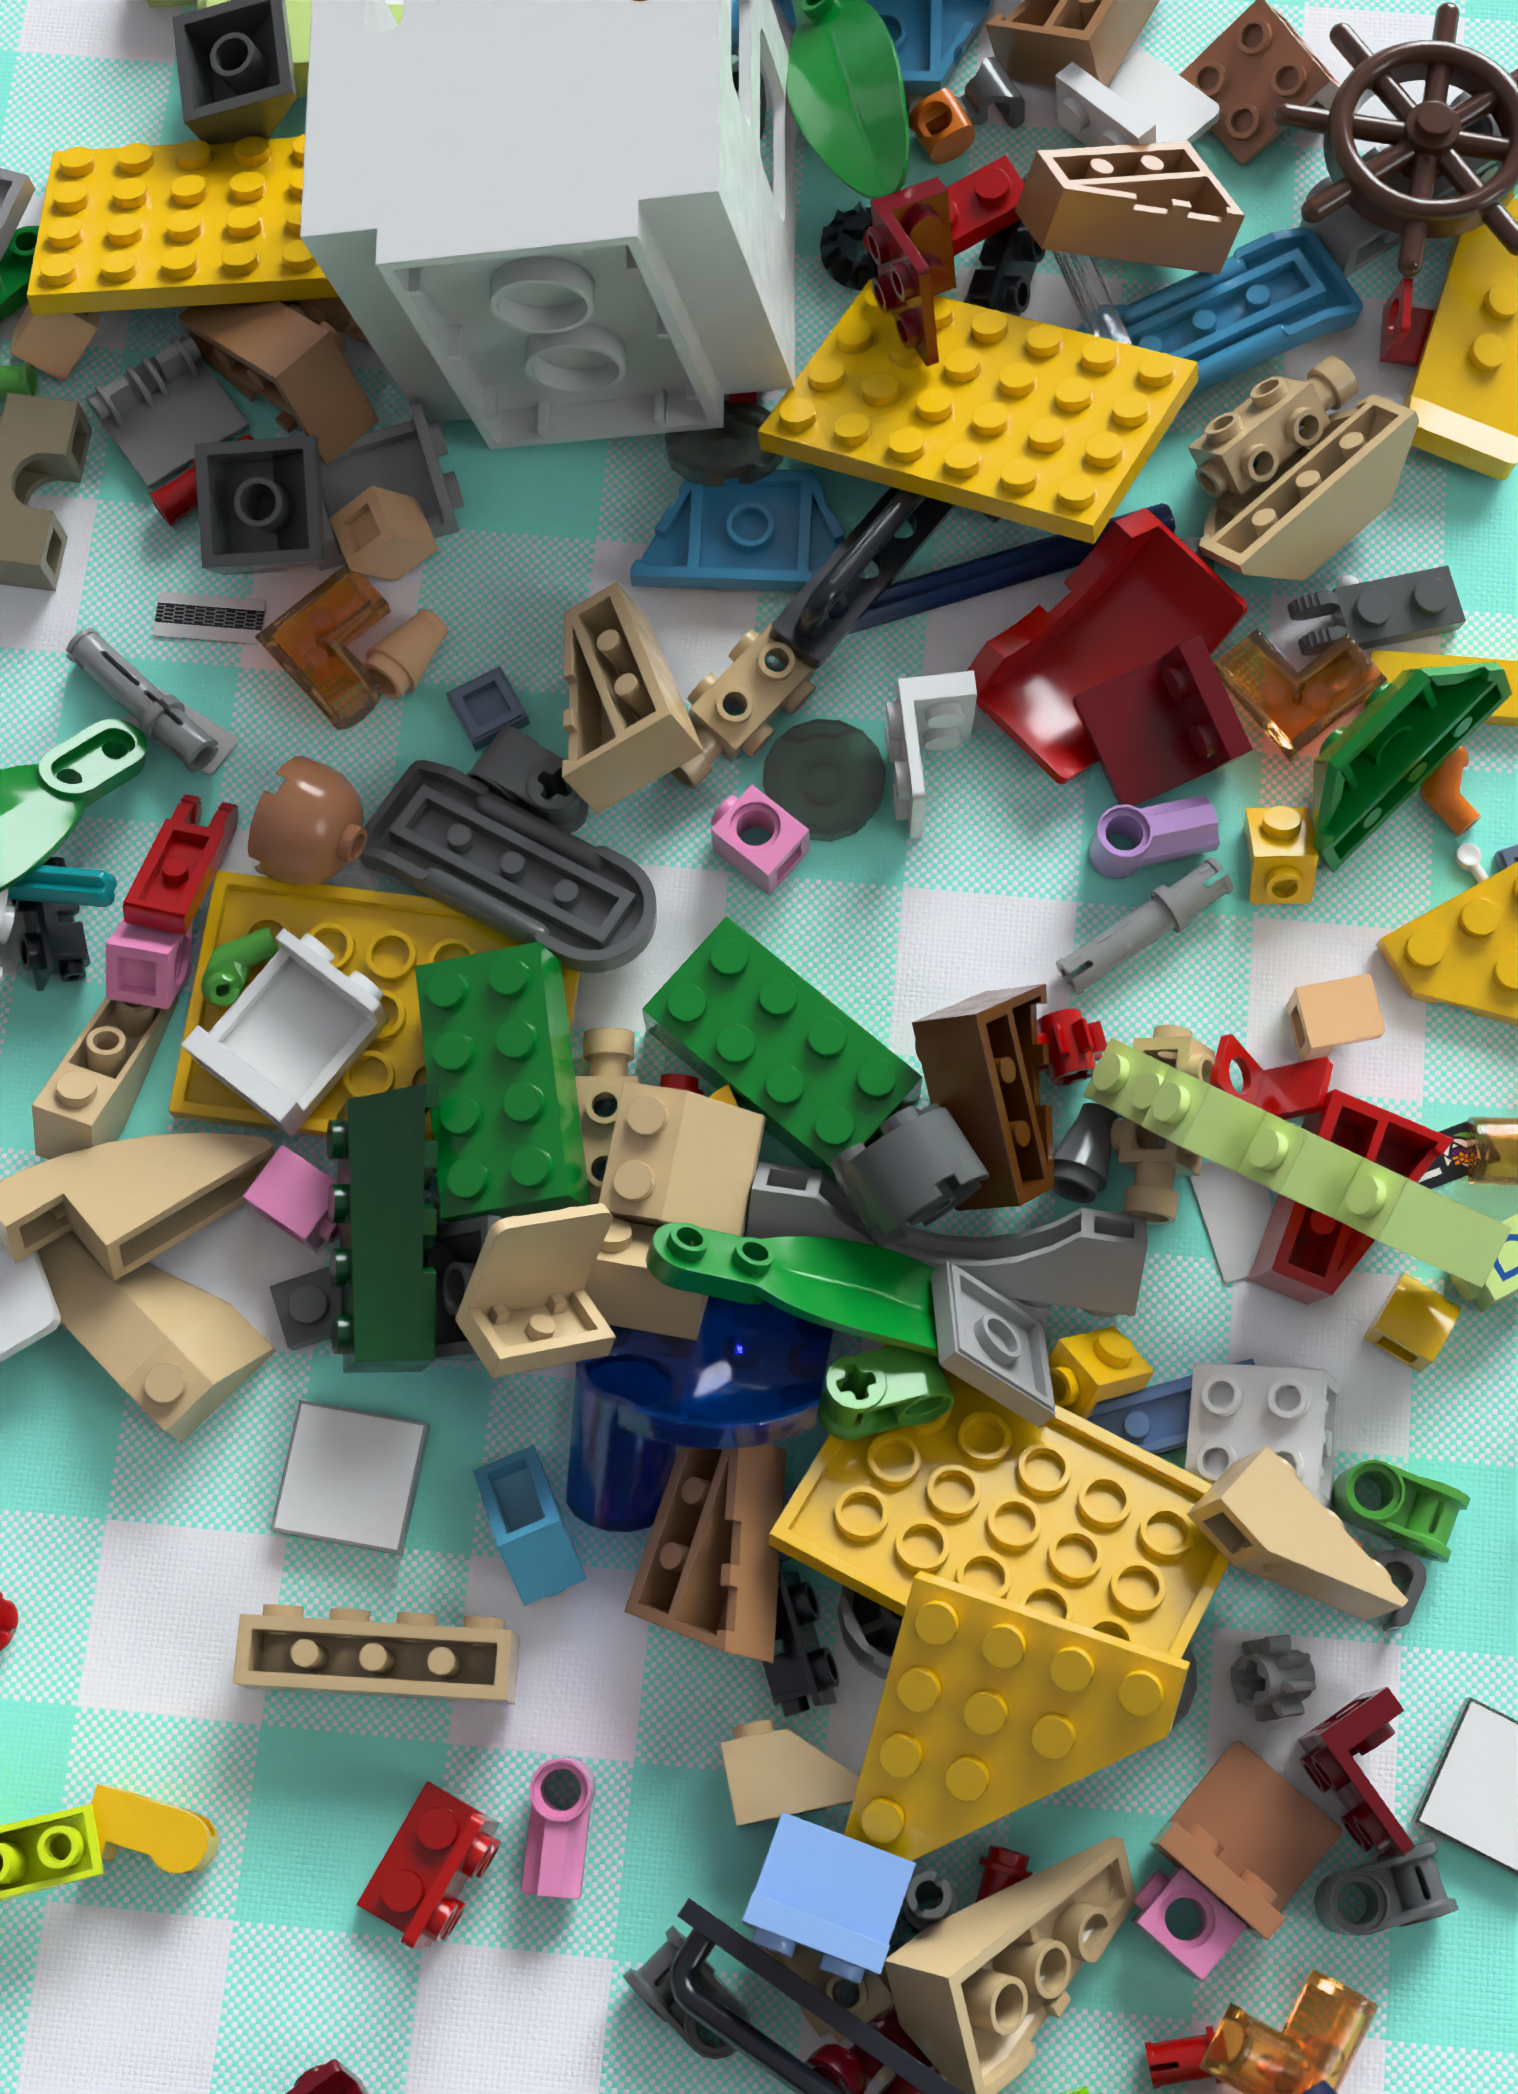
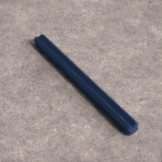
M1160 503L1147 507L1171 532H1175V519L1168 504ZM1137 511L1110 518L1094 544L1056 534L892 583L849 634L1079 566L1106 534L1114 521ZM839 601L830 610L827 619H837L844 615L843 606Z

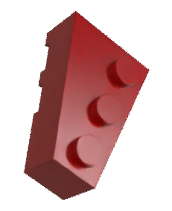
M1333 1089L1326 1094L1322 1111L1305 1116L1301 1127L1417 1183L1436 1158L1442 1155L1454 1141V1138L1337 1089ZM1278 1193L1248 1281L1309 1305L1332 1296L1375 1242V1239Z

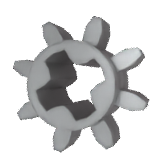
M1290 1635L1267 1636L1264 1639L1244 1641L1242 1648L1245 1655L1239 1657L1230 1670L1231 1684L1237 1703L1255 1707V1718L1259 1722L1303 1715L1305 1710L1301 1701L1308 1698L1312 1691L1316 1690L1317 1686L1315 1684V1671L1310 1661V1654L1299 1650H1291Z

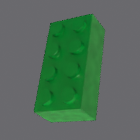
M728 916L719 923L642 1008L646 1031L717 1090L729 1084L738 1107L764 1115L766 1118L764 1129L811 1169L823 1170L834 1181L836 1174L829 1165L830 1162L856 1144L863 1143L867 1148L883 1137L884 1134L879 1128L880 1125L889 1117L899 1112L902 1105L908 1104L912 1106L921 1094L923 1077Z
M538 941L415 966L427 1083H439V1108H430L433 1141H438V1168L436 1170L442 1219L449 1223L487 1215L500 1216L504 1219L511 1216H523L561 1210L568 1207L591 1205L561 961Z

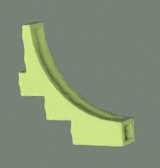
M1110 1038L1102 1057L1097 1062L1093 1076L1083 1096L1138 1123L1141 1127L1182 1148L1238 1172L1287 1198L1330 1216L1381 1243L1483 1288L1512 1229L1495 1219L1113 1038Z

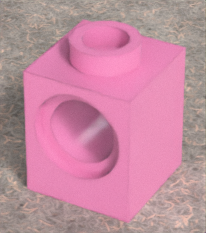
M752 784L739 799L735 795L728 797L716 810L711 819V825L713 826L711 829L713 851L769 896L810 851L809 829ZM754 827L766 829L772 834L768 842L758 846L744 843L740 836L746 830Z
M123 919L106 942V999L168 1010L191 975L192 923L186 935L126 923Z
M281 1144L243 1195V1198L255 1212L315 1253L324 1241L332 1243L339 1237V1223H330L328 1216L329 1188L331 1184H338V1182Z
M1173 1868L1168 1876L1157 1869L1132 1899V1902L1140 1910L1131 1919V1922L1193 1978L1202 1981L1247 1927L1243 1921L1183 1868ZM1184 1897L1196 1905L1200 1914V1924L1197 1931L1191 1937L1179 1940L1167 1929L1165 1914L1168 1906L1174 1900Z

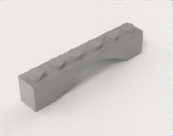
M759 1161L751 1189L746 1237L763 1239L779 1236H814L857 1241L876 1246L839 1185L823 1170ZM1080 1208L1055 1222L1020 1233L989 1237L942 1235L903 1224L901 1227L908 1237L883 1247L919 1260L935 1270L945 1261L953 1263L1006 1298L1017 1299L1022 1304L1030 1307L1046 1308L1052 1305L1081 1308L1088 1314L1097 1317H1114L1118 1314L1135 1316L1147 1251V1217Z

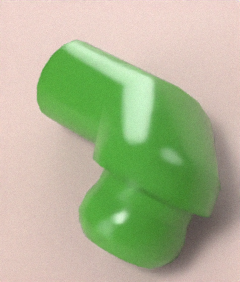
M269 926L220 945L213 950L201 983L202 994L208 1002L219 1007L233 1004L242 994L251 967L274 957L279 949Z

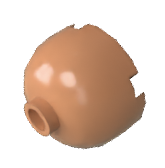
M295 756L284 763L276 772L277 775L286 778L276 795L264 790L257 804L250 825L247 847L248 855L260 861L259 865L253 867L258 873L277 881L293 885L320 884L337 875L348 863H355L363 853L368 837L367 830L363 828V806L360 795L342 773L307 756Z

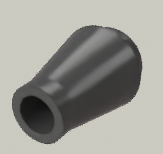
M1085 1103L1082 1105L1078 1117L1053 1152L1055 1187L1051 1191L1073 1202L1091 1203L1095 1200L1098 1192L1106 1189L1112 1150L1111 1127L1114 1120L1118 1118L1114 1111L1097 1103Z

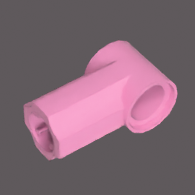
M571 1757L556 1758L538 1768L533 1774L529 1786L531 1809L521 1893L554 1898L580 1899L582 1895L591 1804L596 1792L595 1778L590 1768L581 1760ZM557 1769L571 1771L577 1776L581 1784L580 1798L572 1808L561 1809L555 1807L546 1796L545 1785L547 1778Z

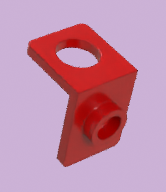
M1403 277L1383 306L1380 362L1413 367L1418 366L1435 310L1412 307L1413 278Z
M1228 1034L1220 1038L1210 1075V1085L1287 1120L1322 1111L1333 1070V1063L1328 1057H1320L1263 1070L1234 1035ZM1231 1060L1237 1063L1242 1073L1243 1088L1241 1093L1235 1090L1230 1079L1229 1068Z

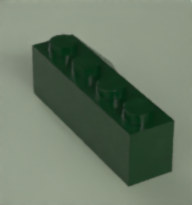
M424 1083L347 1099L337 1114L336 1120H329L326 1135L328 1159H337L338 1184H331L329 1188L328 1216L330 1223H339L340 1248H333L331 1251L330 1283L332 1288H341L342 1314H334L331 1342L333 1353L343 1354V1373L422 1372L435 1361L436 1271L434 1268H423V1255L432 1254L435 1235H437V1209H434L432 1203H424V1190L430 1189L433 1168H438V1141H430L429 1138H425V1114L430 1108H439V1083Z

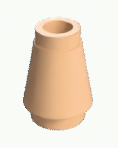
M426 609L419 610L415 616L408 619L367 650V661L362 666L365 678L376 690L391 699L397 700L404 693H413L442 644V640L448 634L446 625L431 611Z

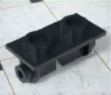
M1021 219L985 239L979 261L982 266H996V269H975L964 299L965 303L1019 317L1021 313L1026 311L1030 301V284L1037 262L1042 261L1046 250L1041 249Z
M51 857L43 864L47 866L68 867L65 865V860L62 857ZM10 899L11 905L15 907V913H23L26 933H22L20 937L21 960L25 971L33 970L37 991L44 990L51 974L60 973L61 980L64 982H73L85 978V968L91 962L88 955L82 921L58 922V916L78 914L80 911L79 905Z
M782 1571L779 1572L778 1580L780 1588H778L775 1642L781 1640L785 1652L774 1655L773 1664L764 1661L762 1663L774 1706L781 1705L784 1717H789L811 1710L807 1699L809 1696H812L814 1706L837 1703L833 1688L839 1686V1674L831 1651L828 1647L821 1648L813 1622L820 1619V1611L812 1586L808 1581L801 1583L798 1572Z

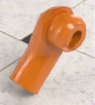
M1460 746L1421 785L1420 789L1423 800L1458 837L1469 830L1481 818L1477 810L1460 793L1463 768L1467 767L1469 763L1468 753L1463 746Z

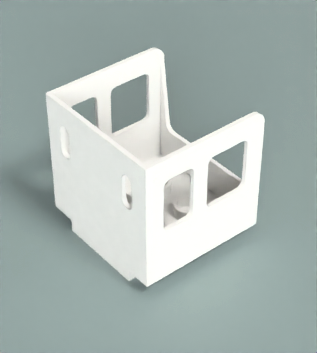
M312 0L300 238L409 404L421 402L427 422L439 419V422L471 419L490 450L724 428V395L795 388L794 116L789 104L786 88L789 55L771 0H738L739 98L734 87L731 68V0H403V17L399 25L385 0ZM760 59L771 89L773 101V164L770 184L762 165L760 152Z

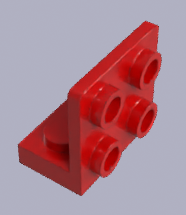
M427 1781L356 1905L405 1933L401 1943L411 1949L428 1947L432 1942L437 1943L439 1939L446 1941L466 1907V1903L457 1898L468 1878L473 1879L475 1876L481 1878L487 1871L501 1845V1841L493 1837L500 1822L432 1782Z

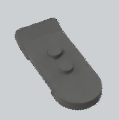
M427 760L415 761L408 767L364 826L368 837L359 860L366 868L391 875L521 945L539 941L561 961L563 967L585 973H601L620 968L637 958L648 946L654 935L657 924L655 890L649 877L639 865L606 846L595 847L490 792L486 784L453 767Z

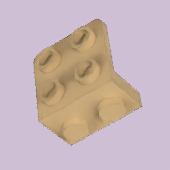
M598 1203L523 1216H511L495 1222L490 1227L455 1321L492 1378L609 1355L616 1336L584 1290L613 1219L612 1214L604 1204Z

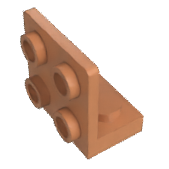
M1256 0L1179 74L1219 105V120L1211 129L1242 165H1248L1286 129L1277 126L1273 118L1274 111L1280 104L1289 103L1311 107L1318 101L1330 110L1334 97L1341 86L1283 14L1266 0Z
M1234 1741L1149 1844L1176 1868H1183L1243 1921L1247 1925L1245 1929L1253 1936L1269 1940L1286 1919L1280 1911L1339 1839L1342 1829L1242 1741Z

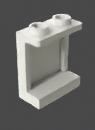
M283 928L275 937L280 946L278 952L214 1027L207 1032L197 1025L181 1045L196 1064L292 1137L390 1019L380 1002L384 993L371 980L356 970L347 977L330 964L335 959V956L320 941L308 933H305L299 940Z

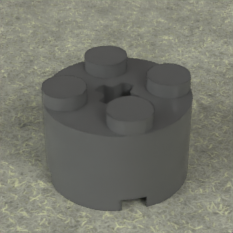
M937 1102L918 1112L914 1106H909L897 1112L880 1125L879 1128L884 1134L883 1137L867 1148L863 1143L856 1144L839 1154L829 1164L836 1174L835 1181L878 1248L889 1246L908 1237L901 1225L907 1222L911 1226L922 1222L926 1227L977 1192L982 1187L979 1181L987 1180L990 1177L947 1108H941Z

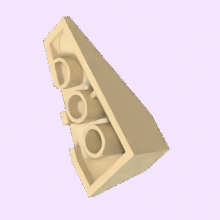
M73 1230L37 1250L61 1316V1323L134 1401L167 1434L181 1443L277 1351L230 1303L149 1263H144L114 1282Z

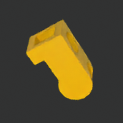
M97 1784L91 1804H93L102 1860L114 1861L118 1847L122 1846L150 1855L157 1867L168 1873L191 1874L203 1870L213 1861L218 1852L219 1837L217 1829L210 1819L199 1813L121 1788Z

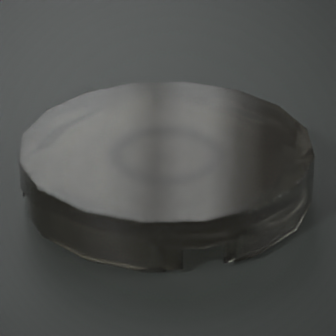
M724 400V428L666 433L665 450L671 469L690 482L708 487L723 486V479L738 477L739 485H745L770 475L784 459L782 455L760 449L757 431L771 412L759 405L751 403L729 404V401Z
M814 719L793 726L775 740L764 760L763 793L807 827L810 840L832 842L856 834L867 825V821L873 817L874 813H877L884 799L886 769L878 747L862 730L841 720Z

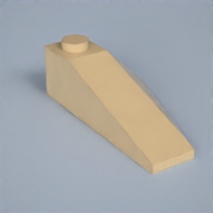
M1112 1836L929 1925L885 1959L884 1964L899 2025L944 2078L963 2093L997 2094L1026 2069L1037 2052L1031 2040L1048 2015L1060 2018L1071 2001L1065 1989L1084 1961L1089 1963L1097 1962L1135 1905L1132 1899L1136 1893L1123 1838Z

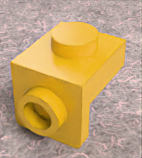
M1275 806L1271 808H1246L1243 828L1251 866L1248 887L1250 903L1254 905L1310 903L1313 898L1318 851L1313 846V827L1308 807L1290 808Z
M1115 1326L1059 1339L1048 1358L1054 1404L1085 1420H1088L1097 1402L1144 1390L1154 1373L1151 1366L1136 1351L1132 1342L1122 1335Z

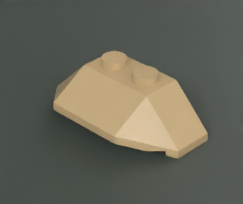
M1372 394L1358 401L1357 408L1329 415L1328 418L1331 423L1323 429L1320 439L1313 445L1302 446L1279 464L1275 475L1270 480L1257 482L1242 495L1226 492L1209 507L1204 525V537H1201L1199 543L1202 554L1243 575L1305 581L1391 505L1419 423L1417 412Z

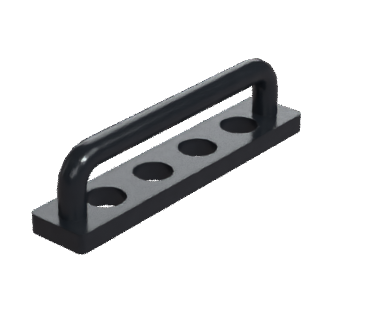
M890 487L775 619L769 632L770 638L775 642L786 644L792 649L798 659L812 669H818L957 505ZM905 521L911 525L913 535L910 537L896 538L893 536ZM873 560L879 569V574L869 579L859 577ZM839 601L843 606L844 615L837 619H826L835 603Z
M688 1898L677 1914V1917L693 1929L677 1951L670 1967L669 1985L674 2000L686 2014L795 2094L846 2093L698 1985L697 1974L715 1945L923 2094H965L690 1898Z

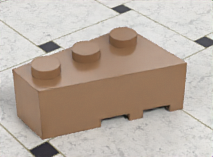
M689 1417L624 1612L721 1651L773 1664L780 1551L768 1545L769 1533L783 1512L786 1449Z

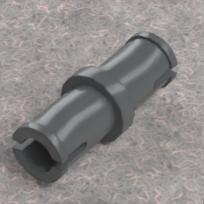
M924 1871L917 1874L910 1881L903 1900V1912L907 1921L916 1930L921 1932L929 1925L958 1912V1897L954 1887L945 1877H939V1874L934 1871ZM937 1897L941 1900V1904L934 1909H924L922 1911L919 1908L920 1904L925 1900H936Z

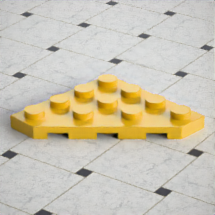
M1518 862L1380 938L1376 946L1409 998L1434 1005L1436 1002L1456 1006L1473 1011L1472 1014L1518 1026Z
M920 1571L913 1579L844 1836L913 1861L1166 1738L1173 1725L1190 1662Z

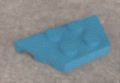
M775 0L792 34H794L797 21L791 0ZM865 0L878 12L892 36L899 58L902 79L908 94H933L946 86L995 0Z
M692 467L678 490L679 497L673 506L666 509L656 525L655 537L640 560L636 558L630 569L631 585L641 587L800 592L845 540V533L836 515L829 510L825 502V493L813 470ZM862 571L859 577L865 578L864 571Z

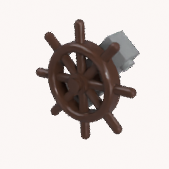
M1446 2L1437 8L1432 40L1404 42L1392 45L1376 53L1370 50L1349 24L1343 22L1335 24L1329 34L1330 41L1352 66L1353 70L1338 89L1331 109L1283 103L1274 111V122L1281 128L1324 134V158L1330 177L1320 181L1307 195L1306 201L1301 207L1302 220L1300 227L1310 228L1317 234L1345 277L1351 275L1399 243L1398 271L1405 277H1413L1422 268L1426 238L1452 237L1477 229L1484 224L1510 254L1518 256V222L1506 209L1518 191V68L1508 73L1503 67L1483 53L1456 43L1460 11L1454 3ZM1425 80L1422 103L1416 104L1399 83ZM1449 85H1452L1464 92L1448 105L1446 104ZM1376 95L1396 120L1360 115L1357 112L1364 103ZM1354 139L1388 144L1390 146L1382 149L1380 146L1375 147L1360 157Z

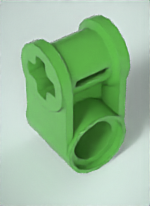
M890 1345L856 1355H847L835 1360L828 1369L824 1383L826 1391L821 1396L817 1411L819 1422L825 1431L835 1438L847 1441L858 1440L864 1436L902 1426H916L928 1423L944 1415L952 1408L955 1402L937 1357ZM848 1372L847 1379H846V1381H844V1380H845V1373Z
M1373 1459L1363 1461L1347 1469L1337 1477L1333 1487L1332 1504L1339 1517L1347 1523L1388 1539L1396 1546L1411 1551L1420 1557L1436 1562L1448 1563L1452 1552L1447 1547L1448 1540L1459 1510H1467L1471 1498L1460 1490L1444 1483L1419 1477L1387 1462ZM1359 1476L1370 1478L1380 1488L1381 1504L1376 1511L1364 1508L1355 1498L1354 1486Z

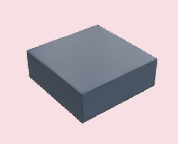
M500 666L446 693L448 702L475 751L489 745L502 726L507 725L519 730L530 724L527 713Z

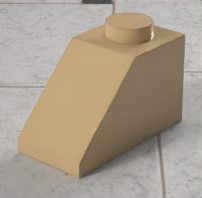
M772 1719L732 1727L734 1740L720 1742L737 1827L780 1819L782 1812L794 1816L853 1803L859 1776L788 1728L774 1731Z

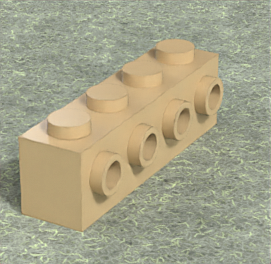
M264 1604L262 1615L240 1614L233 1684L244 1688L515 1705L520 1636L513 1630H504L505 1619L464 1616L463 1627L437 1626L438 1615L398 1612L396 1623L370 1622L371 1611L331 1608L329 1619L303 1618L304 1607L279 1604Z

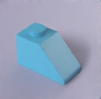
M534 1445L473 1470L497 1548L524 1606L545 1597L555 1596L566 1588L587 1580L574 1542Z

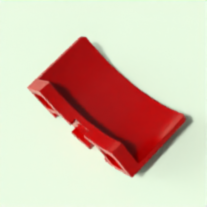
M1147 508L1114 521L1094 549L1065 579L1064 585L1071 592L1053 609L1047 612L1038 605L1013 626L986 641L966 670H974L977 689L976 705L1058 784L1068 783L1099 761L1073 706L1072 700L1076 695L1155 661L1177 645L1201 635L1211 656L1248 611L1247 603Z

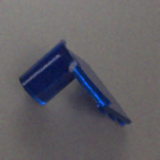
M711 1296L707 1300L697 1341L609 1325L616 1336L609 1355L578 1361L575 1366L566 1503L574 1516L595 1528L608 1532H633L646 1529L654 1524L676 1458L677 1445L702 1449L753 1447L792 1437L815 1427L834 1330L793 1316L767 1301L754 1305Z

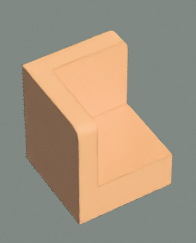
M28 304L14 327L10 354L30 363V365L32 364L55 379L64 381L98 330L100 312L32 315Z
M371 485L329 518L350 571L397 581L439 550L421 506L414 497Z
M1371 973L1296 987L1286 1004L1300 1062L1328 1057L1334 1047L1379 1039L1385 1033V1025Z

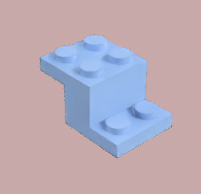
M782 1812L754 1893L752 1892L742 1919L743 1925L755 1929L751 1940L753 1944L792 1958L796 1945L823 1955L818 1969L860 1984L864 1972L875 1976L881 1974L890 1947L888 1944L916 1863Z

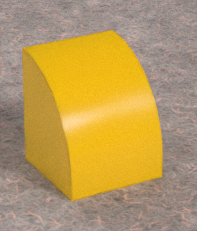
M1402 1272L1363 1339L1421 1373L1433 1363L1459 1316L1461 1306Z

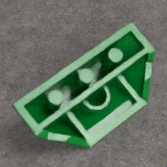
M1496 662L1403 670L1391 683L1385 682L1379 685L1370 694L1365 702L1364 710L1347 728L1340 727L1326 738L1320 748L1319 756L1314 760L1313 846L1317 849L1322 862L1330 871L1334 873L1512 695L1505 670Z

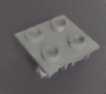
M190 336L183 337L180 340L177 337L170 340L172 345L149 359L147 356L140 359L141 364L134 369L129 365L125 368L126 374L104 387L100 384L94 387L96 392L85 399L148 489L190 464L191 460L195 458L194 444L224 442L249 426L246 419L202 361V354Z

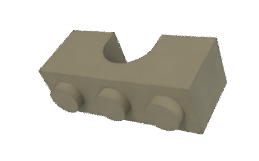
M16 393L7 394L3 414H0L1 585L56 591L68 536L53 510L28 507V502L34 491L48 482H81L93 429L78 401Z

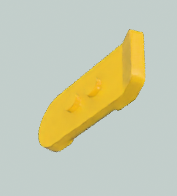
M1512 199L1506 209L1518 222V199ZM1484 224L1467 233L1456 235L1453 239L1446 261L1448 268L1417 370L1411 376L1403 406L1416 411L1419 418L1411 446L1494 479L1506 480L1518 463V256L1510 254Z

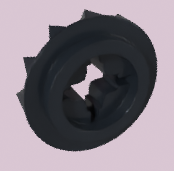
M861 201L858 202L854 209L846 212L837 209L831 223L823 227L820 242V257L828 274L839 284L861 291L870 279L872 280V278L879 276L878 266L869 252L863 254L861 260L858 261L857 242L855 240L863 241L866 230L869 227H873L871 207H865Z

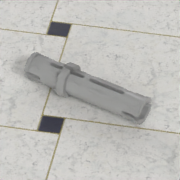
M93 628L81 630L70 640L66 648V652H68L67 658L79 666L108 695L136 718L140 723V731L148 739L160 741L192 772L203 769L212 761L218 752V742L185 714L184 704L175 696L164 695L123 656L115 651Z
M1209 857L1202 865L1185 875L1169 888L1165 885L1159 886L1150 893V901L1132 911L1128 916L1065 958L1057 960L1056 967L1062 978L1083 964L1087 967L1085 971L1066 983L1076 995H1081L1085 989L1147 946L1159 940L1169 931L1173 930L1179 933L1190 925L1189 918L1206 908L1223 895L1231 893L1234 888L1228 874L1207 888L1203 886L1206 880L1224 869L1221 864L1214 858Z

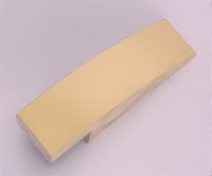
M196 1132L150 1135L107 1142L60 1155L21 1170L0 1181V1244L13 1261L17 1263L73 1230L115 1282L247 1202L243 1195L274 1155V1146L266 1137Z

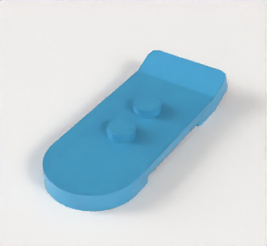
M1298 227L1271 232L1237 248L1234 251V255L1226 259L1220 275L1197 272L1127 306L1124 304L1115 305L1083 322L1075 331L1198 362V382L1188 396L1189 398L1318 336L1350 329L1355 325L1360 316L1363 304L1317 234L1310 228Z

